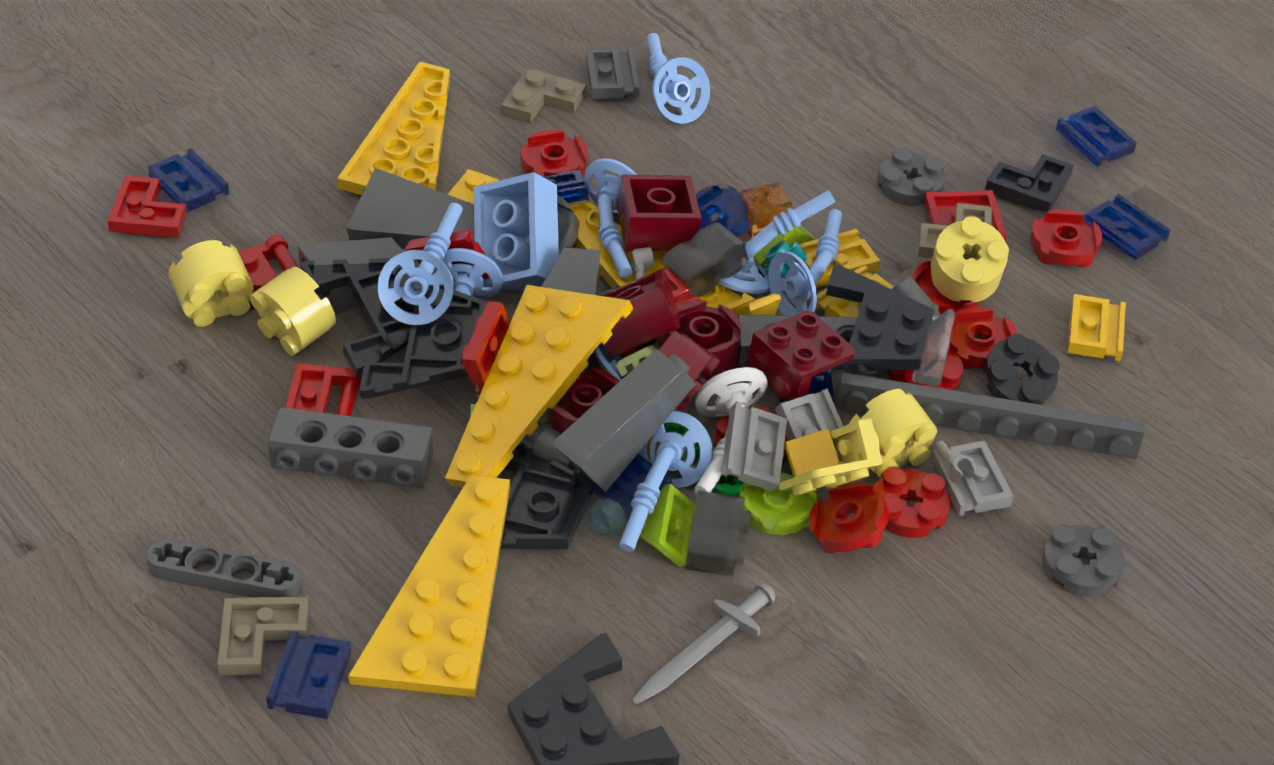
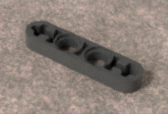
M160 539L153 542L147 548L146 558L149 572L158 579L251 598L298 597L301 593L300 571L294 564L286 561L175 539ZM204 561L215 564L214 568L207 572H198L193 569L198 563ZM242 569H249L254 572L252 577L245 580L235 579L233 574ZM283 579L286 580V581L283 582L282 585H276V584H280V583L283 581Z

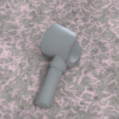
M650 247L633 250L631 268L635 271L636 280L645 276L644 269L654 267V258Z
M938 441L935 447L951 467L948 474L950 481L954 483L960 482L962 471L967 474L968 478H972L976 469L975 461L967 455H954L943 441Z

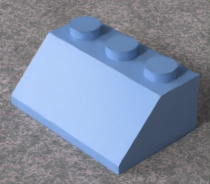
M535 172L474 187L475 242L479 243L484 254L500 268L503 275L500 291L524 292L526 285L541 287L559 257L557 185ZM490 277L489 279H483L484 287H492Z

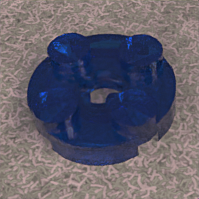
M712 185L696 193L701 214L697 242L698 249H701L706 254L716 253L720 248L730 244L739 235L744 234L750 226V220L747 218L749 212L748 205L734 187L728 186V188L720 189L718 185ZM717 213L719 215L718 218L711 222V216Z

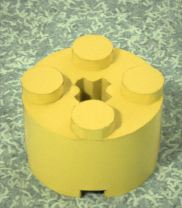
M974 216L966 217L964 220L957 221L946 227L937 239L931 260V277L937 290L948 299L960 302V300H972V303L980 302L991 296L999 286L1009 254V247L1002 235L994 227Z
M218 240L203 241L185 249L181 253L183 258L176 266L174 261L169 268L171 284L185 315L192 319L196 326L205 327L212 324L215 318L229 314L240 316L249 310V296L253 293V283L237 249L230 244V247L223 246L222 242Z
M292 267L282 272L249 296L252 305L261 317L257 321L260 330L269 339L274 336L278 337L282 347L290 356L296 355L336 324L335 313L327 297L322 300L319 299L314 292L319 286L306 272L298 267Z
M893 389L875 397L866 404L869 411L861 419L856 414L849 423L851 424L863 419H872L874 430L879 438V451L883 464L871 468V470L880 479L888 468H899L908 463H911L912 466H917L926 461L931 455V451L928 448L937 434L936 426L910 392L905 394L902 389Z

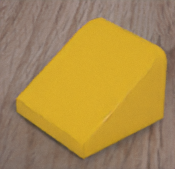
M776 293L738 306L733 312L738 318L739 315L775 316L781 297Z
M828 429L784 443L794 477L812 470L840 464Z

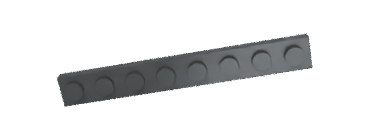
M842 372L837 409L866 414L869 411L866 404L872 399L887 391L902 389L905 394L908 392L912 394L936 426L1137 459L1145 429V422L844 372Z

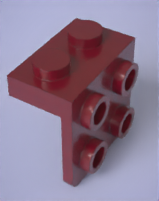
M803 311L753 332L746 367L762 371L768 381V387L783 401L787 402L808 395L812 377L853 359L855 348L813 312Z

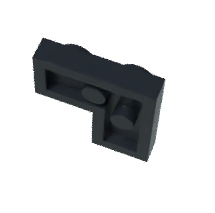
M1042 154L1032 171L1028 172L999 161L986 181L985 190H993L994 194L1002 198L1048 212L1071 177L1074 165Z

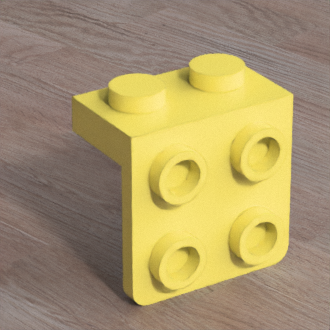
M872 419L858 420L830 432L839 459V465L812 470L779 483L780 491L792 489L795 496L816 491V488L826 486L827 489L850 481L869 477L868 469L883 464L879 451V438L874 430Z

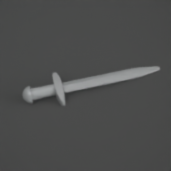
M767 584L755 586L754 593L737 607L719 599L714 600V609L722 619L651 676L633 698V704H639L666 689L735 630L738 629L758 637L760 635V627L751 616L764 605L771 606L775 600L773 588Z

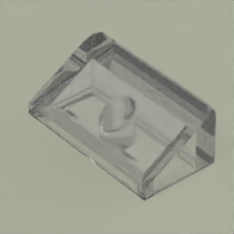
M948 309L932 322L920 368L913 372L912 380L914 382L933 386L941 384L955 317L954 310Z

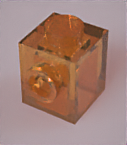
M779 182L740 190L739 205L735 209L736 218L739 225L744 226L750 237L753 238L773 221L775 215L780 217L781 212L787 213V209L792 208V202Z

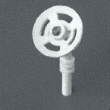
M743 367L725 371L708 380L698 390L694 400L698 412L704 416L713 418L726 417L736 401L742 403L741 406L745 408L755 404L764 395L768 381L765 374L756 368ZM740 381H750L749 383H736V384H732V383L740 382ZM759 388L756 396L752 399V393H754ZM714 393L717 394L715 406H707L710 397ZM727 430L725 438L719 441L712 453L710 465L694 489L695 493L702 498L709 496L721 476Z

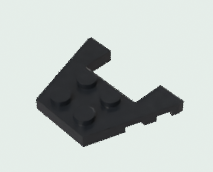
M391 258L369 259V263L348 264L346 259L333 260L332 265H314V260L300 262V269L306 272L319 286L314 290L316 294L349 285L375 333L343 344V354L356 378L362 376L365 362H383L408 345L411 325L393 318L381 304L378 295L379 275ZM413 259L415 267H419L420 264L417 259ZM397 265L394 268V270H397V272H399L402 269L400 265ZM407 273L403 275L406 278L410 277ZM396 304L402 310L414 314L415 305Z
M834 264L827 284L826 295L862 303L849 342L855 348L854 357L847 362L835 366L834 369L849 370L850 365H871V370H919L935 310L846 267Z
M393 270L390 275L389 289L394 288V280L398 274L397 270ZM402 277L400 287H404L408 278ZM429 285V289L425 293L427 299L433 292V286ZM439 289L436 299L431 303L433 309L442 300L444 290ZM453 290V297L449 307L438 319L423 325H411L404 363L365 362L359 389L362 399L374 398L468 376L466 368L462 365V351L465 345L469 344L475 331L477 318L482 316L488 301ZM402 297L394 302L401 305H413L403 300ZM415 305L414 314H419V305Z
M522 443L520 446L517 445L512 451L514 457L505 467V469L517 471L510 486L500 549H568L592 497L593 482L555 460L549 463L534 455V449L525 443Z
M606 632L597 636L508 703V715L535 765H648L662 763V765H679L680 755L663 726L623 741L620 740L588 685L590 681L622 670V658Z

